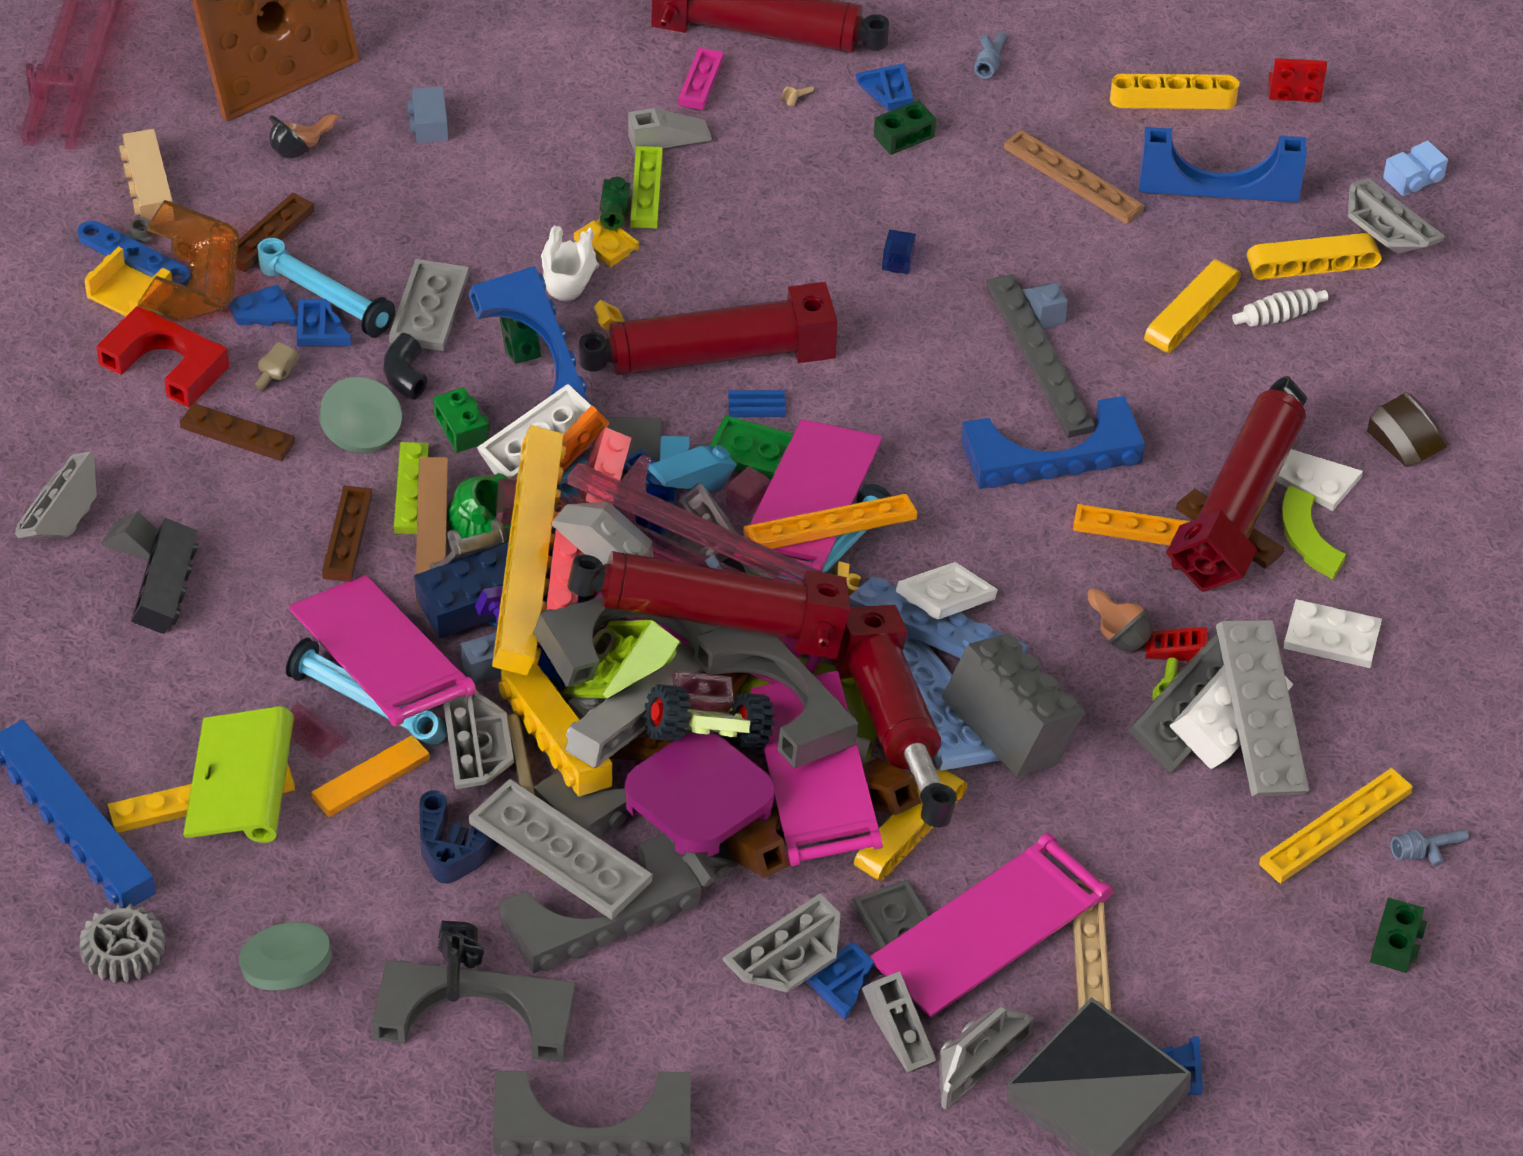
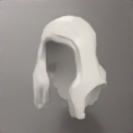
M554 225L551 228L549 240L546 242L541 254L544 271L543 277L546 282V290L552 297L559 301L569 302L581 295L591 275L599 267V263L595 258L596 253L593 251L594 248L592 246L594 233L588 227L587 232H581L579 242H572L571 240L562 242L563 230L560 226Z

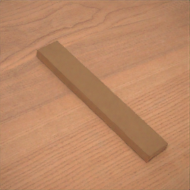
M1023 130L1018 131L1004 142V149L1126 224L1144 211V204Z
M419 457L416 574L430 570L431 563L443 561L446 558L448 457ZM415 593V606H420Z

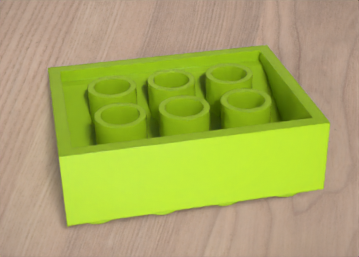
M653 620L610 621L606 629H610L615 633V644L607 656L599 659L600 663L594 679L566 687L562 695L572 698H609L663 667L665 664H669L677 653L675 648L680 641Z

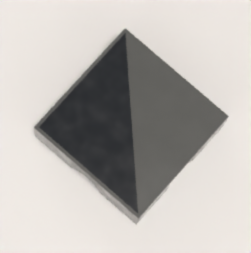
M1091 997L1006 1084L1007 1101L1042 1129L1060 1138L1070 1151L1077 1156H1128L1137 1147L1144 1134L1154 1125L1161 1122L1190 1092L1191 1072Z

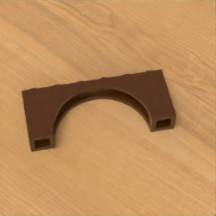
M880 758L862 765L874 811L897 815L921 803L913 775ZM777 806L772 807L771 815L765 821L757 818L725 840L726 846L736 862L763 878L791 866L785 848L786 842Z

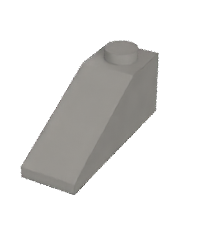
M900 971L871 982L862 988L875 1021L906 1072L937 1061Z

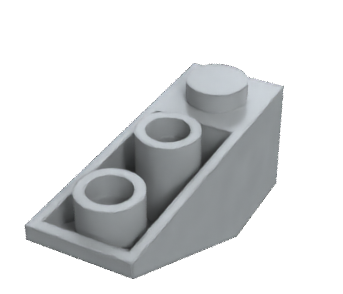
M657 108L628 112V136L634 153H636V146L669 148L712 140L706 121L703 119Z

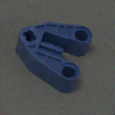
M437 790L427 791L420 797L421 855L433 877L440 883L449 884L481 867L499 843L472 826L464 846L463 843L468 829L462 827V824L457 822L455 825H450L445 842L442 841L448 821L447 798L442 792Z

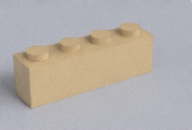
M154 129L122 134L124 145H119L121 161H127V163H123L125 177L132 180L128 181L130 197H136V199H132L135 216L140 215V217L147 218L151 223L175 219L173 200Z

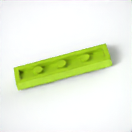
M636 146L630 219L631 228L657 229L663 147Z
M400 442L394 534H417L419 457H429V443Z

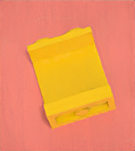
M119 246L110 255H107L103 262L93 271H90L85 278L87 298L124 316H127L136 306L147 311H153L173 291L171 271L161 268L153 277H150L126 265L123 248Z

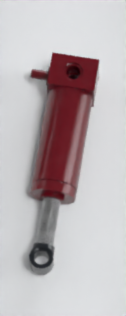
M896 605L850 607L837 659H832L836 670L839 672L840 680L853 678L889 763L900 769H911L923 803L921 819L929 826L945 827L951 821L957 795L951 787L941 783L931 760L937 755L941 747V737L903 653L908 631Z

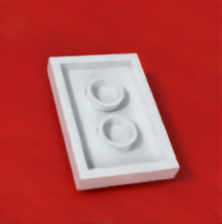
M956 562L898 581L896 592L905 597L909 603L917 605L926 611L929 616L938 620L992 601L996 598L998 591L997 588Z
M1296 599L1283 648L1370 668L1382 619Z

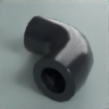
M401 333L384 355L383 372L390 386L410 399L416 400L424 392L427 385L426 375L411 367L412 362L422 352V348L413 336Z

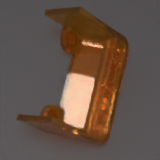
M164 200L147 225L146 230L171 239V250L174 255L190 263L191 277L188 286H184L156 275L138 301V307L177 321H185L227 309L234 296L239 243L238 231L226 222Z

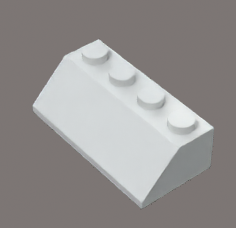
M567 384L478 446L477 449L494 475L498 473L505 475L508 478L509 484L514 487L517 483L521 446L529 426L533 425L564 434L591 405ZM593 442L580 455L592 448Z

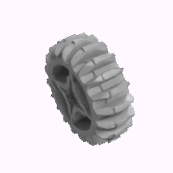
M117 903L114 910H109L105 906L104 914L102 915L94 912L93 921H86L85 930L81 931L79 944L82 961L85 966H88L91 974L98 973L101 980L110 975V980L113 983L117 981L118 977H123V980L127 983L129 976L134 975L140 980L141 971L151 974L152 965L159 966L160 956H164V943L166 940L162 924L159 920H156L153 912L146 913L143 906L134 910L131 903L127 908H122ZM138 933H141L143 936L146 937L145 942L140 941L139 937L137 936ZM99 943L105 945V948L108 949L106 953L98 948Z

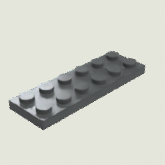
M1217 632L1127 729L1168 773L1172 772L1192 751L1170 725L1224 666Z

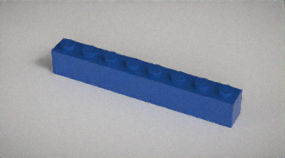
M21 720L0 731V766L4 765L6 767L8 777L15 786L20 784L28 803L38 806L43 821L47 825L51 823L55 827V833L62 844H69L72 855L77 863H84L87 866V871L95 884L101 883L109 902L112 905L118 903L122 908H127L130 903L134 907L155 895L153 875L28 724Z

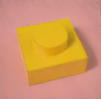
M602 300L594 306L598 316V323L607 331H609L610 323L625 321L619 308Z

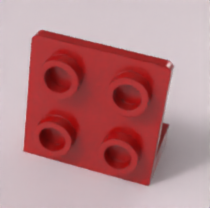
M1276 58L1274 60L1273 72L1268 74L1269 100L1321 102L1327 61Z

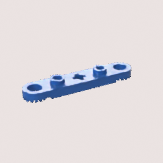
M86 221L78 227V239L83 245H87L105 256L110 255L119 246L123 248L125 264L150 277H153L161 268L171 271L172 276L174 274H181L184 276L181 279H172L174 290L186 288L191 282V274L187 266L98 221ZM91 230L98 232L93 236L86 235V232L88 233Z

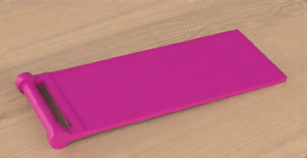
M804 419L800 420L750 525L852 505L882 442V436ZM838 535L765 550L814 562L763 551L753 552L752 549H749L751 546L744 536L741 543L736 547L735 560L740 562L749 560L804 573L806 570L823 573L824 566Z
M366 575L289 605V610L373 699L388 716L390 723L394 727L403 724L404 719L460 696L468 697L476 693L473 680L460 672Z
M833 671L814 675L848 711L839 672ZM780 682L751 688V694L768 696L770 702L773 703L771 710L775 711V715L772 717L775 725L771 726L773 734L768 736L770 741L768 744H765L764 752L770 778L774 784V795L791 867L800 865L801 861L873 847V850L883 848L857 742L855 741V745L794 769L777 749L780 728L794 721L804 711L803 704L791 689ZM865 832L870 833V835L817 845L798 850L796 847Z
M1048 832L1043 834L1038 842L875 952L870 958L874 961L873 965L885 976L900 971L912 1001L929 1017H933L1099 902L1107 901L1113 894L1114 889L1107 882L1102 883L1058 845L1056 843L1057 839ZM1042 852H1049L1094 892L1090 895L1087 894L1047 859Z

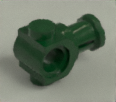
M612 177L610 180L604 179L599 209L602 210L600 223L608 230H617L624 224L623 215L627 212L631 183L625 182L621 177Z

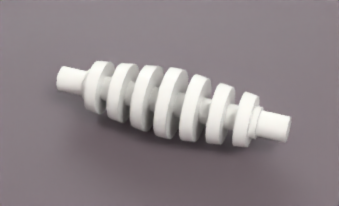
M1311 288L1304 289L1303 291L1294 290L1293 292L1274 293L1272 296L1269 295L1263 298V300L1260 299L1253 304L1245 305L1244 311L1233 314L1232 319L1235 325L1246 322L1250 327L1257 326L1258 323L1259 325H1267L1269 322L1270 324H1275L1279 320L1281 323L1289 320V317L1294 319L1298 315L1315 310L1318 303L1328 300V293L1326 290L1314 292Z

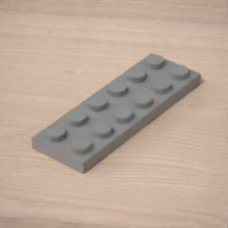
M1273 620L1221 621L1216 625L1251 796L1305 794L1309 792Z
M511 779L504 783L469 815V824L611 920L652 882V873Z

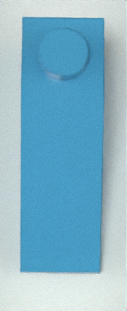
M702 445L650 464L648 470L664 487L693 489L701 482L707 491L719 492L737 464L729 457L730 453L722 446Z

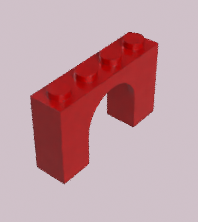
M136 306L96 346L99 365L120 375L141 355L152 350L169 349L183 355V360L164 380L166 396L188 408L229 368L228 350L226 347L139 306Z

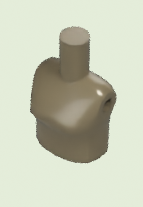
M277 342L258 363V368L262 374L254 383L255 388L263 391L272 379L283 380L287 378L294 365L300 359V355L291 347Z
M598 628L592 636L594 649L598 658L601 659L607 656L608 652L613 648L616 636L610 629Z

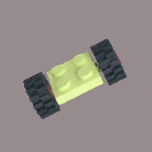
M657 684L651 688V694L648 693L647 699L649 702L645 703L644 707L647 709V713H644V719H647L644 723L645 728L648 729L646 733L651 739L679 741L682 739L681 736L685 735V729L699 734H710V731L718 732L719 735L732 737L730 741L736 747L761 749L765 748V744L769 743L770 739L768 736L773 734L771 726L775 725V721L772 720L775 711L771 710L773 703L770 702L768 696L760 694L739 693V696L735 697V702L731 704L733 710L727 714L724 712L688 709L691 707V703L687 702L689 694L686 693L685 688Z

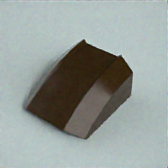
M1406 391L1386 404L1379 405L1370 416L1367 432L1405 467L1421 462L1448 446L1445 435L1430 413L1412 394Z

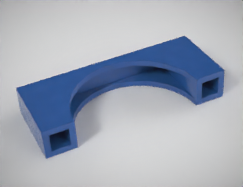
M1145 127L1139 170V192L1299 203L1307 157L1306 137L1279 135L1278 142L1273 151L1259 164L1242 171L1217 173L1200 169L1187 162L1174 146L1171 128Z
M529 267L472 285L468 295L478 319L504 317L517 320L535 330L546 342L555 364V382L550 396L569 384L588 402L585 394V381L582 376L577 374L574 353L572 350L568 351L565 343V330L561 324L558 325L554 302L552 299H548L545 292V279L541 273L538 274L536 267Z
M1125 396L1098 400L1096 412L1098 426L1094 433L1083 443L1062 451H1036L1019 446L1005 438L995 428L990 418L962 422L961 442L979 489L997 488L1001 485L1013 483L1023 484L1031 480L1052 479L1056 476L1068 474L1077 475L1086 471L1106 470L1116 466H1132L1143 461L1145 447Z

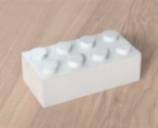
M1224 666L1170 725L1174 732L1210 769L1227 760L1241 745ZM1285 676L1287 689L1289 690L1293 683Z

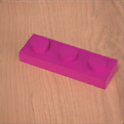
M698 48L679 94L678 106L704 110L724 60V52Z

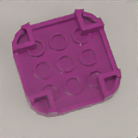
M692 732L682 736L681 740L674 741L628 773L625 781L626 808L632 816L639 812L675 842L676 852L683 856L686 855V851L693 853L707 852V856L710 857L719 853L720 843L757 818L765 821L771 815L775 789L773 780L768 774L726 740L713 733L699 734Z

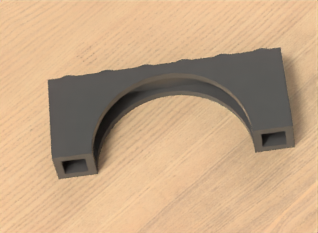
M599 596L594 600L582 603L576 602L564 608L549 609L541 613L534 630V635L566 687L594 679L600 660L594 649L592 635L600 626L609 621L628 617L653 620L680 634L694 650L697 636L721 627L602 607V596Z
M721 627L696 637L694 660L710 677L731 672L759 674L784 684L800 699L804 711L794 721L780 728L777 749L794 769L855 745L858 730L856 718L839 703L835 696H832L822 685L821 681L814 677L805 667L804 663L798 660L788 649L787 645L781 642L777 636Z
M685 729V735L692 733V730ZM558 772L533 787L536 797L599 839L612 828L617 829L621 827L626 819L632 816L626 808L625 788L599 790L578 797L572 787L566 785L563 776Z
M663 833L639 843L638 862L641 867L653 874L652 882L613 920L607 916L578 919L556 914L539 904L530 895L528 890L499 902L500 921L533 974L542 970H551L558 963L570 958L577 959L583 956L586 951L598 946H608L619 937L626 934H636L645 926L652 923H662L669 916L681 911H690L697 904L701 903V884L689 866L683 861L681 854L675 851V845L666 834Z
M386 960L372 1020L373 1040L405 1044L414 1023L426 1011L448 1000L447 967H441L436 964H415L403 960ZM460 968V997L488 998L509 1007L523 1020L529 1030L532 1039V1059L564 1063L575 1005V982H568L563 979L551 980L535 978L530 975L517 976L497 971L483 972L469 968Z
M495 1071L494 1154H502L504 1156H516L518 1154H534L536 1156H549L551 1154H567L569 1156H582L584 1154H600L601 1156H615L617 1154H632L634 1156H648L650 1154L666 1156L690 1155L691 1072H658L657 1083L652 1096L635 1115L615 1125L601 1128H583L564 1123L541 1107L530 1088L528 1071Z

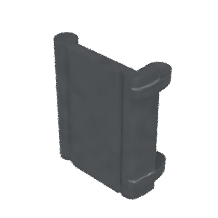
M496 519L491 521V528L493 530L491 532L461 539L456 530L448 531L447 537L452 552L443 561L431 563L429 568L433 569L508 543L510 528H505L503 523Z

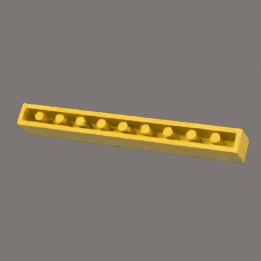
M533 425L529 426L521 446L492 667L526 676L531 666L538 664L541 654V648L537 647V642L539 641L534 635V630L540 614L546 611L547 602L543 601V596L548 591L550 579L545 577L552 564V556H549L548 553L552 550L555 540V534L551 533V529H554L551 523L558 515V512L554 511V506L556 507L559 502L561 490L557 489V485L560 484L563 475V468L559 467V465L563 462L566 447L562 446L563 433Z

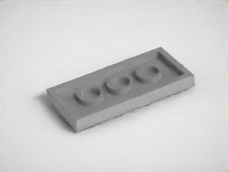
M415 259L389 334V343H393L401 333H407L419 342L421 348L444 351L469 277V267Z

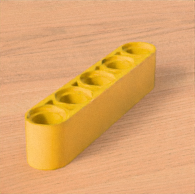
M1117 74L1112 78L1110 102L1113 106L1119 108L1231 109L1237 102L1239 81L1231 75Z
M1369 233L1258 244L1251 247L1246 254L1252 274L1257 280L1374 268L1381 261V254L1376 241Z
M1214 259L1152 321L1146 330L1144 341L1170 354L1236 287L1241 272L1218 259Z
M937 768L936 772L941 783L951 787L956 792L957 800H960L967 789V782L947 770L938 771ZM922 801L920 804L900 814L892 815L879 828L883 848L873 850V847L860 849L854 859V866L876 880L883 881L885 879L884 875L888 876L904 859L902 856L906 857L922 840L920 837L924 838L933 828L921 819Z

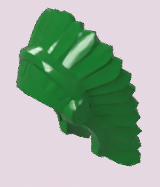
M500 473L495 474L493 477L475 476L461 482L447 507L449 531L456 530L461 539L493 531L491 521L499 519L505 528L509 527L511 529L516 488L509 484L508 478Z

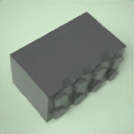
M1006 633L967 645L942 698L1009 770L1018 777L1058 764L1086 711L1072 696L1062 694L1060 692L1061 686L1057 680L1051 675L1042 674V666L1038 663L1037 659L1031 655L1023 654V646L1010 633Z

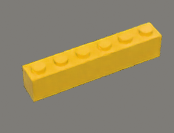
M532 665L527 676L501 669L502 682H499L501 697L504 700H508L512 706L513 713L522 719L529 734L532 733L536 738L540 750L545 751L550 757L552 766L555 769L558 768L566 785L568 787L571 786L578 797L612 787V762L609 758L594 768L565 751L568 740L566 737L567 730L573 722H578L579 718L539 665Z

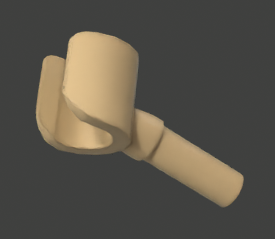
M787 86L780 100L787 101L789 106H795L798 97L813 93L814 88L811 86L795 89Z

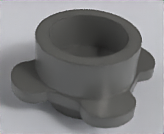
M136 218L131 221L130 231L126 233V236L143 243H149L152 241L153 232L157 231V225L151 223L147 218Z

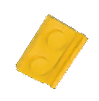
M600 216L596 222L593 220L574 232V240L579 242L581 232H587L588 227H590L594 233L592 246L594 248L593 251L596 253L595 256L610 268L628 257L632 251L639 249V241L623 229H605L600 223Z

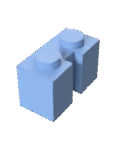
M1425 141L1412 147L1409 154L1401 152L1386 159L1383 178L1402 196H1405L1411 192H1418L1422 187L1433 182L1441 181L1445 176L1448 158L1429 141Z

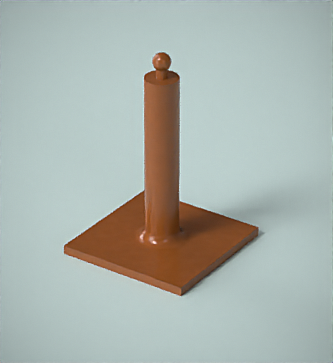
M192 0L221 116L226 121L360 60L346 0Z

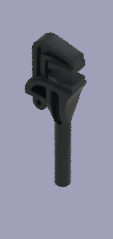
M442 920L438 935V950L447 963V998L449 1001L455 1002L460 998V963H464V966L468 968H475V966L481 965L484 948L478 942V929L476 926L467 922Z

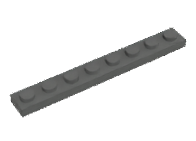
M1010 274L988 279L987 288L1067 438L1094 432L1095 425L1014 275Z

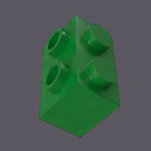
M465 387L433 397L434 416L456 453L479 446L488 440L487 431H490L489 420L486 415H481L476 398L474 396L470 397Z

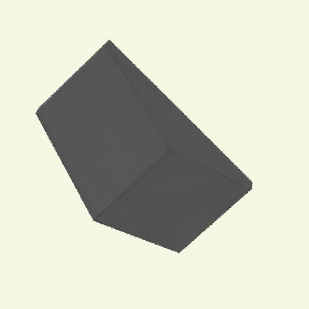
M137 511L114 522L101 544L108 548L148 559L157 529Z

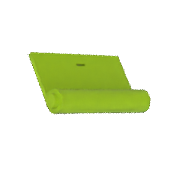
M275 706L203 718L183 833L185 838L242 830L249 839L259 843H268L276 838L294 724V715L291 711L283 706Z

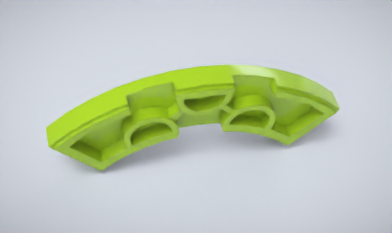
M1289 485L1285 493L1281 512L1286 539L1292 549L1295 548L1304 558L1306 564L1321 574L1334 579L1345 561L1346 554L1328 544L1317 532L1311 517L1315 495Z

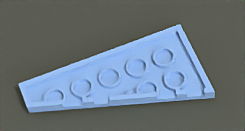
M907 635L903 653L941 737V747L934 757L938 771L1001 761L943 700L942 695L952 674L928 644Z

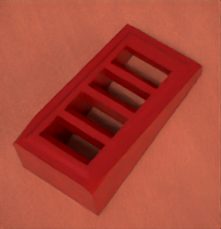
M1192 627L1152 631L1151 637L1146 643V658L1162 660L1176 658L1178 661L1189 662L1207 643V628ZM1155 641H1161V648H1155ZM1167 642H1173V647H1167Z

